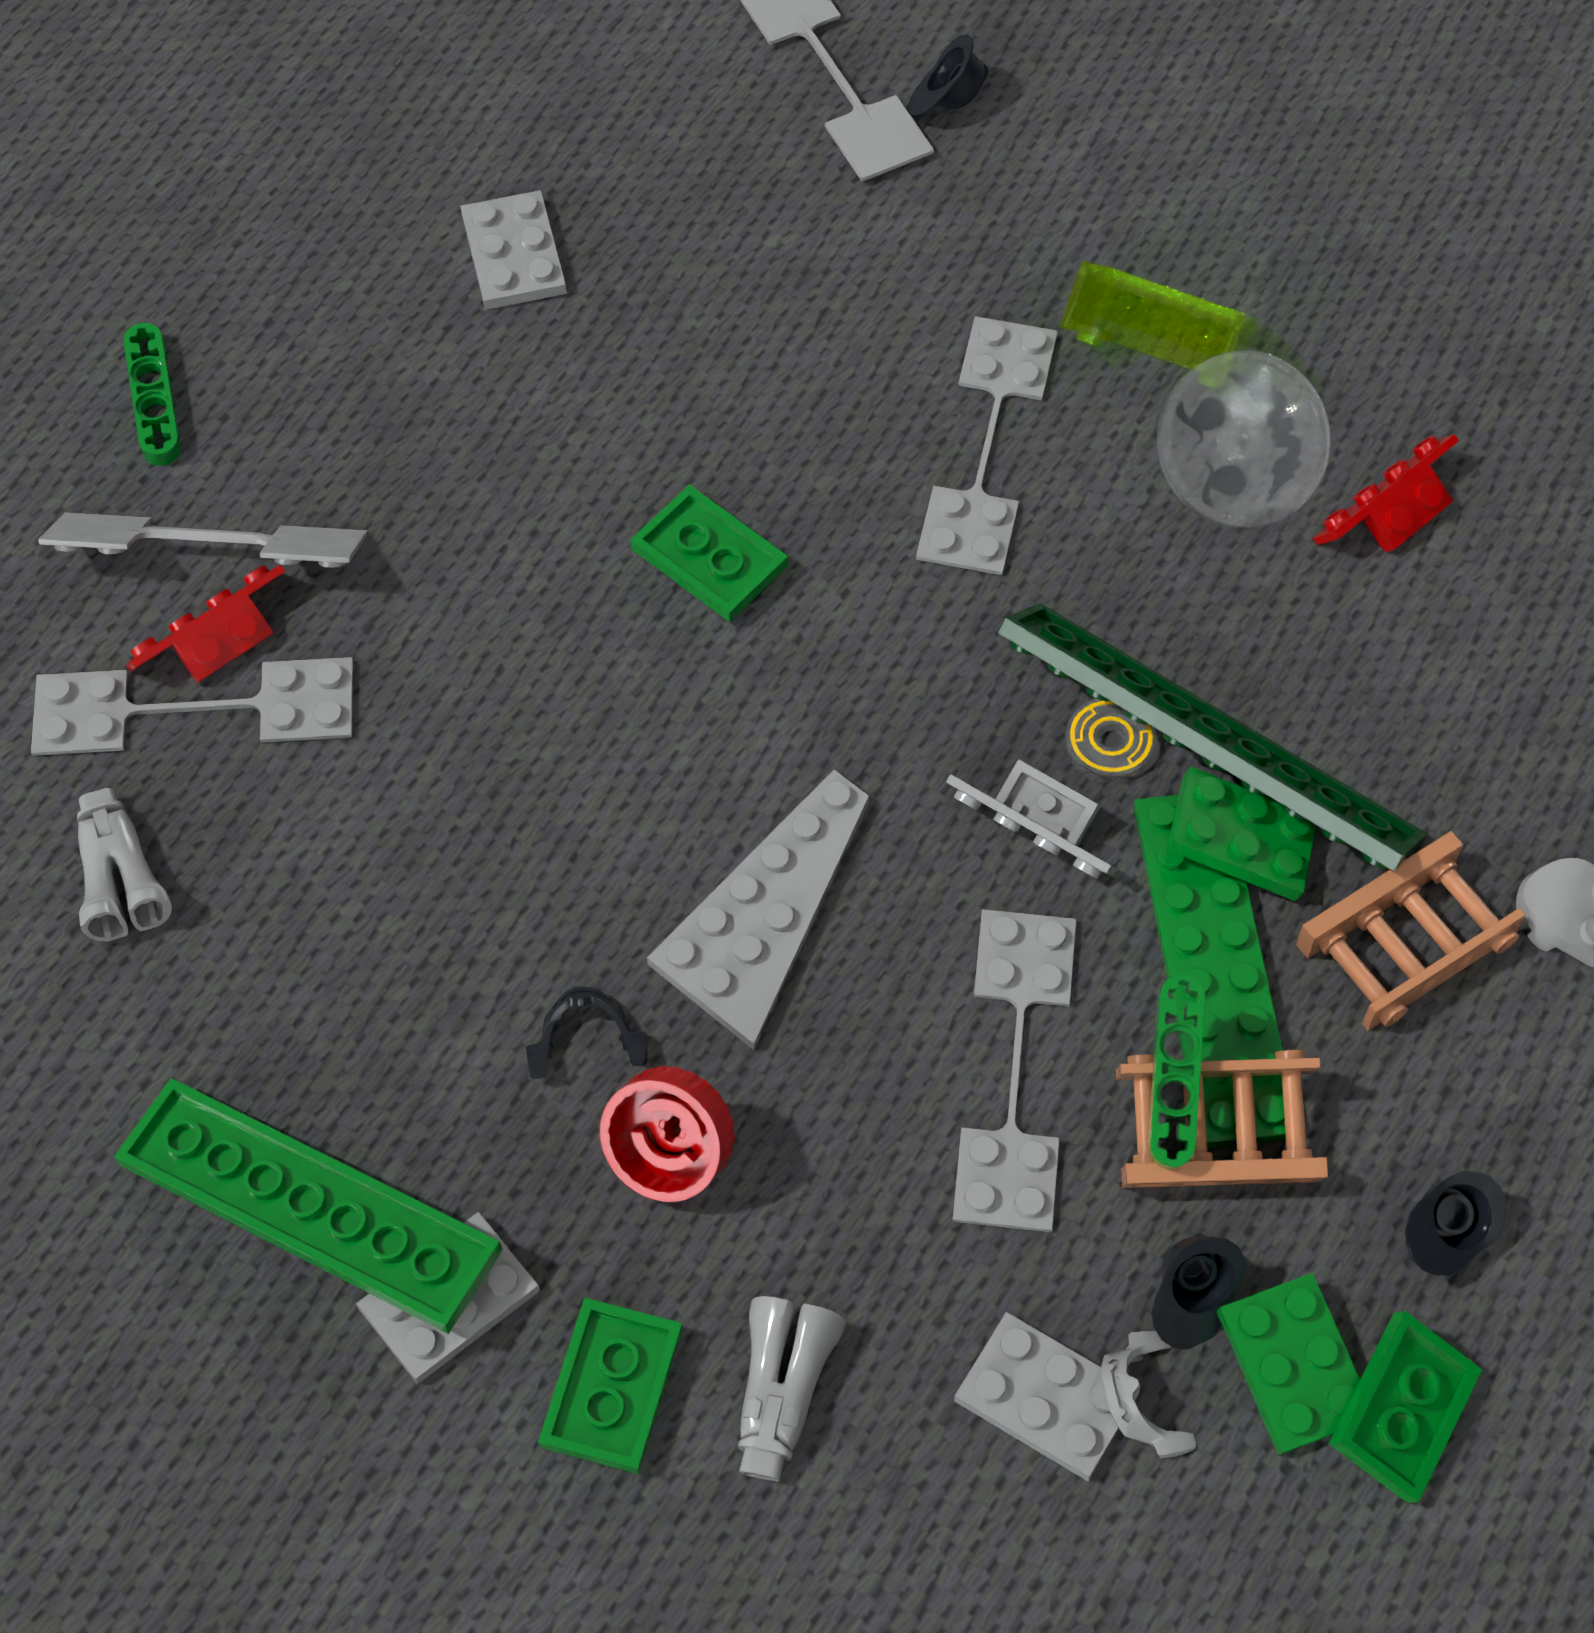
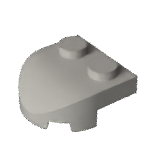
M1565 858L1553 861L1532 872L1522 881L1517 892L1516 910L1519 908L1525 914L1526 922L1531 929L1528 938L1536 947L1546 952L1556 947L1586 965L1594 967V864L1579 858Z

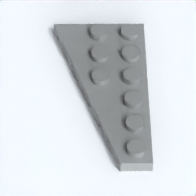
M833 770L647 957V963L652 969L753 1050L756 1048L762 1029L769 1014L772 1013L782 986L789 972H791L819 912L821 902L834 880L846 849H848L869 804V795L836 770Z

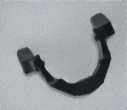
M582 986L570 989L559 997L545 1016L541 1041L526 1047L530 1077L532 1079L545 1077L547 1059H552V1050L554 1048L550 1040L556 1021L561 1019L563 1012L569 1007L595 1004L602 1007L607 1014H610L621 1030L619 1040L622 1042L623 1050L627 1049L633 1066H645L648 1062L646 1032L630 1030L622 1008L600 989Z

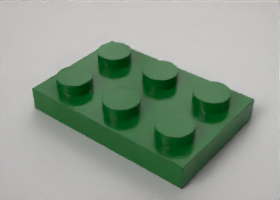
M690 484L630 539L631 550L729 623L788 567V556Z
M1190 766L1182 778L1167 850L1296 901L1304 893L1316 824L1308 819L1299 820L1290 816L1282 809V804L1276 800L1254 794L1244 787Z
M1313 1273L1220 1307L1216 1312L1278 1455L1280 1456L1332 1436L1360 1379Z
M584 1297L538 1440L539 1447L639 1475L683 1331L682 1323Z
M1394 1312L1337 1425L1329 1445L1406 1503H1418L1482 1369L1408 1312Z

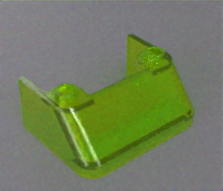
M1082 260L1059 327L1078 331L1075 339L1099 347L1102 340L1111 341L1189 368V370L1197 373L1195 381L1219 389L1220 384L1231 382L1232 378L1226 373L1236 371L1259 318L1110 266Z

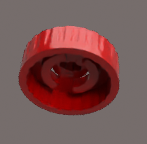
M658 1066L657 1068H649L641 1074H637L611 1097L601 1117L600 1141L608 1164L618 1178L629 1188L653 1200L677 1202L689 1199L703 1191L725 1168L727 1161L732 1155V1148L735 1143L734 1123L727 1104L709 1082L700 1078L697 1074L679 1067ZM646 1127L650 1128L653 1139L663 1149L671 1152H681L690 1147L694 1152L690 1153L687 1150L683 1154L676 1156L665 1153L651 1140Z

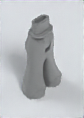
M104 788L82 795L79 798L81 810L77 813L78 843L85 882L84 900L79 911L82 932L91 939L105 942L128 935V926L113 874L115 868L120 870L130 919L135 928L139 931H144L162 925L171 915L172 904L166 890L156 880L146 862L134 824L127 814L124 804L117 800L115 790L112 788Z
M759 1296L751 1300L749 1310L751 1357L741 1415V1440L738 1443V1448L744 1452L739 1472L746 1476L779 1482L784 1461L791 1460L792 1452L801 1436L819 1375L830 1353L839 1342L847 1322L842 1316L831 1310L803 1304L799 1313L793 1350L785 1381L779 1383L782 1356L795 1315V1306L786 1299Z

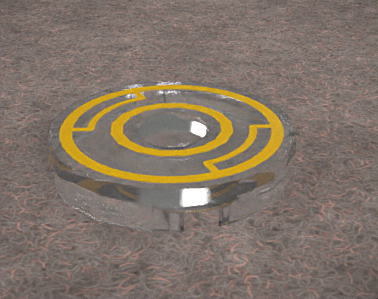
M1092 699L1079 706L1069 718L1064 740L1066 752L1068 751L1075 768L1090 779L1105 783L1122 782L1124 778L1131 776L1134 778L1142 774L1152 762L1157 741L1155 727L1150 724H1139L1129 719L1124 714L1125 709L1112 701ZM1105 732H1114L1122 738L1123 743L1118 747L1110 748L1101 744L1098 737Z

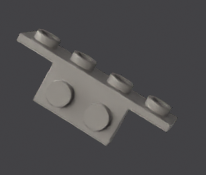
M1018 759L996 799L951 774L948 777L946 783L958 789L954 798L977 811L982 803L994 809L997 813L993 820L1015 833H1018L1021 826H1024L1037 834L1033 843L1056 856L1061 848L1077 857L1073 866L1096 879H1098L1101 872L1112 877L1117 872V868L1078 847L1101 806Z

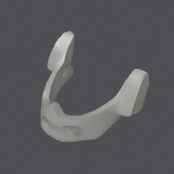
M1156 1331L1129 1333V1346L1124 1350L1104 1355L1100 1371L1109 1410L1115 1423L1125 1437L1154 1446L1160 1458L1175 1457L1189 1453L1196 1449L1194 1434L1166 1431L1148 1421L1139 1411L1134 1400L1135 1394L1140 1389L1139 1380L1128 1375V1365L1130 1362L1143 1360V1354L1172 1347L1162 1341Z

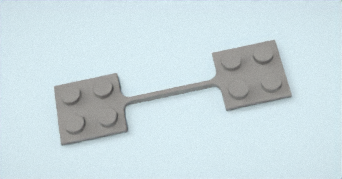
M740 0L770 45L794 36L806 38L853 106V110L844 116L826 122L825 128L862 182L934 153L933 147L897 95L870 105L861 103L813 32L814 29L841 18L840 13L831 0Z
M974 317L958 386L990 392L995 398L975 484L968 490L962 491L933 486L916 560L1003 575L1019 501L986 494L982 489L983 478L1003 399L1008 396H1019L1036 400L1043 399L1057 330Z
M65 512L39 538V544L54 545L56 550L65 552L76 551L82 547L98 548V551L103 554L122 553L136 540L141 538L264 545L260 552V558H273L277 564L293 565L300 563L301 560L318 561L320 566L333 568L350 563L367 537V530L280 525L273 535L256 532L148 527L151 524V517Z
M352 657L262 662L261 690L255 697L248 699L135 705L127 700V670L43 674L36 676L31 744L32 756L124 751L125 724L132 715L255 708L261 713V743L352 738Z
M982 909L974 997L1009 1001L1014 1005L1017 1012L1008 1119L1006 1125L996 1131L961 1127L952 1222L1052 1232L1059 1138L1029 1135L1021 1132L1015 1124L1024 1012L1033 1004L1067 1007L1070 1005L1076 919Z

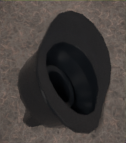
M968 34L960 35L945 48L935 66L914 90L906 109L910 116H918L936 104L951 110L962 108L969 104L977 95L988 75V68L973 53V38Z
M1460 1171L1433 1185L1410 1212L1405 1227L1406 1246L1411 1259L1422 1271L1434 1276L1451 1275L1463 1268L1480 1251L1490 1245L1501 1233L1506 1220V1200L1501 1187L1490 1176L1478 1171Z
M1197 1233L1194 1237L1183 1239L1174 1244L1166 1253L1162 1264L1163 1280L1155 1296L1151 1312L1153 1328L1162 1341L1173 1348L1190 1349L1208 1341L1217 1333L1222 1324L1216 1311L1220 1307L1233 1302L1246 1273L1245 1257L1238 1245L1226 1238L1208 1237L1202 1233Z

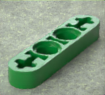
M139 323L130 327L124 335V348L138 441L146 461L156 466H164L175 461L181 453V442L166 348L158 327L150 323ZM149 339L148 348L150 356L143 357L140 349L141 341ZM149 371L161 374L157 381L150 384H144L139 381V378ZM162 405L166 407L165 412L158 417L150 418L144 415L145 410L150 406ZM154 431L162 432L165 441L164 448H155L156 437Z
M1179 973L1169 977L1160 988L1157 1002L1148 1152L1154 1163L1168 1170L1178 1169L1185 1165L1194 1155L1196 1147L1206 996L1205 989L1200 980L1187 973ZM1178 985H1185L1186 993L1195 997V1001L1188 1002L1184 1009V1020L1194 1019V1027L1183 1022L1165 1023L1166 1017L1174 1020L1177 1016V1001L1169 999L1168 993H1174ZM1172 1033L1186 1035L1192 1043L1191 1055L1183 1060L1171 1058L1165 1051L1164 1046L1168 1035ZM1177 1082L1186 1087L1189 1100L1184 1108L1174 1110L1168 1108L1163 1103L1161 1091L1165 1084ZM1159 1115L1171 1120L1188 1118V1126L1179 1123L1176 1127V1140L1179 1143L1185 1144V1150L1177 1152L1174 1159L1167 1158V1151L1163 1148H1158V1141L1165 1140L1169 1134V1122L1159 1124Z

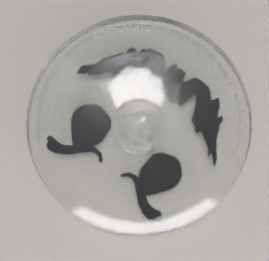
M1245 350L1232 351L1217 355L1196 365L1180 378L1172 388L1159 417L1157 428L1158 456L1169 486L1181 502L1192 512L1203 519L1225 527H1258L1274 523L1289 516L1299 509L1315 492L1322 480L1329 460L1330 427L1327 413L1317 391L1295 367L1267 353Z

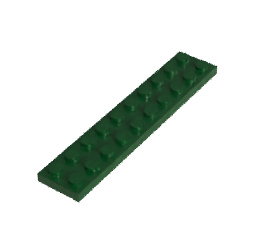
M1038 603L1005 617L998 633L1010 640L1009 644L1013 649L1022 654L1035 655L1048 663L1047 667L1050 671L1058 676L1073 678L1086 686V691L1094 698L1102 701H1112L1125 709L1124 714L1134 722L1143 725L1150 724L1162 731L1166 741L1180 748L1188 747L1203 756V762L1212 769L1220 772L1228 771L1240 778L1242 785L1250 792L1260 796L1268 795L1282 804V809L1290 816L1299 820L1308 819L1323 828L1322 833L1330 840L1343 845L1348 843L1363 852V858L1373 866L1381 869L1389 868L1395 871L1404 860L1411 857L1420 848L1428 834L1045 605Z

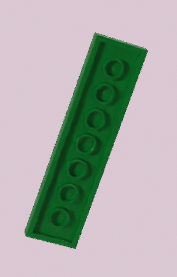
M1179 795L1134 799L1133 810L1167 979L1175 974L1187 973L1200 980L1205 989L1201 1061L1275 1059V1052L1283 1050L1246 881L1167 850ZM1178 985L1176 991L1170 993L1171 999L1177 1001L1176 1023L1183 1022L1194 1027V1019L1184 1020V1009L1188 1002L1195 1001V997L1186 993L1185 985ZM1178 1033L1183 1059H1186L1191 1055L1192 1043L1186 1035ZM1282 1075L1252 1076L1256 1142L1286 1140ZM1232 1077L1203 1078L1207 1149L1237 1146Z
M170 1078L114 1155L119 1166L447 1334L451 1332L503 1250L500 1241Z

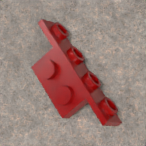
M1453 434L1439 440L1433 435L1421 441L1412 449L1415 455L1407 462L1405 459L1400 460L1382 473L1385 477L1384 481L1377 486L1373 483L1353 496L1355 504L1348 510L1341 508L1328 516L1322 522L1325 528L1312 538L1313 541L1321 545L1340 539L1363 520L1385 552L1395 550L1453 502V499L1430 464L1459 442L1456 435Z
M265 564L243 578L247 586L232 595L230 590L226 588L205 602L210 610L196 619L189 612L168 626L172 634L157 643L152 636L130 650L134 658L125 665L131 673L172 647L197 683L274 633L249 596L279 578L285 572L284 568L280 564L269 571Z

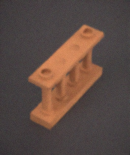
M1452 831L1404 860L1395 871L1388 870L1302 925L1296 946L1306 958L1312 957L1319 951H1322L1325 955L1330 953L1372 1003L1369 1005L1362 1022L1367 1031L1381 1022L1385 1027L1394 1024L1408 1011L1407 1005L1490 951L1494 950L1496 954H1501L1519 939L1517 931L1525 914L1518 908L1501 920L1494 915L1456 871L1458 867L1456 861L1463 844ZM1431 880L1436 884L1442 883L1483 932L1462 944L1419 894L1421 891L1420 887ZM1395 903L1399 907L1405 906L1444 951L1446 956L1425 968L1382 918L1384 915L1383 911ZM1357 927L1362 931L1368 930L1409 980L1388 993L1345 942L1347 939L1346 934Z
M1284 1050L1275 1052V1059L1201 1061L1197 1135L1194 1155L1185 1165L1178 1169L1169 1170L1159 1167L1154 1163L1148 1152L1154 1055L1128 1056V1064H1120L1116 1069V1080H1134L1138 1155L1133 1156V1163H1126L1121 1168L1122 1188L1321 1182L1328 1178L1327 1157L1312 1158V1150L1307 1149L1302 1074H1313L1320 1068V1058H1305L1304 1050ZM1282 1075L1287 1150L1282 1151V1159H1263L1262 1151H1257L1252 1076ZM1232 1077L1237 1152L1232 1153V1160L1213 1161V1153L1207 1152L1203 1078ZM1183 1086L1184 1106H1186L1188 1104L1189 1094L1186 1087ZM1185 1117L1186 1126H1188L1187 1117Z

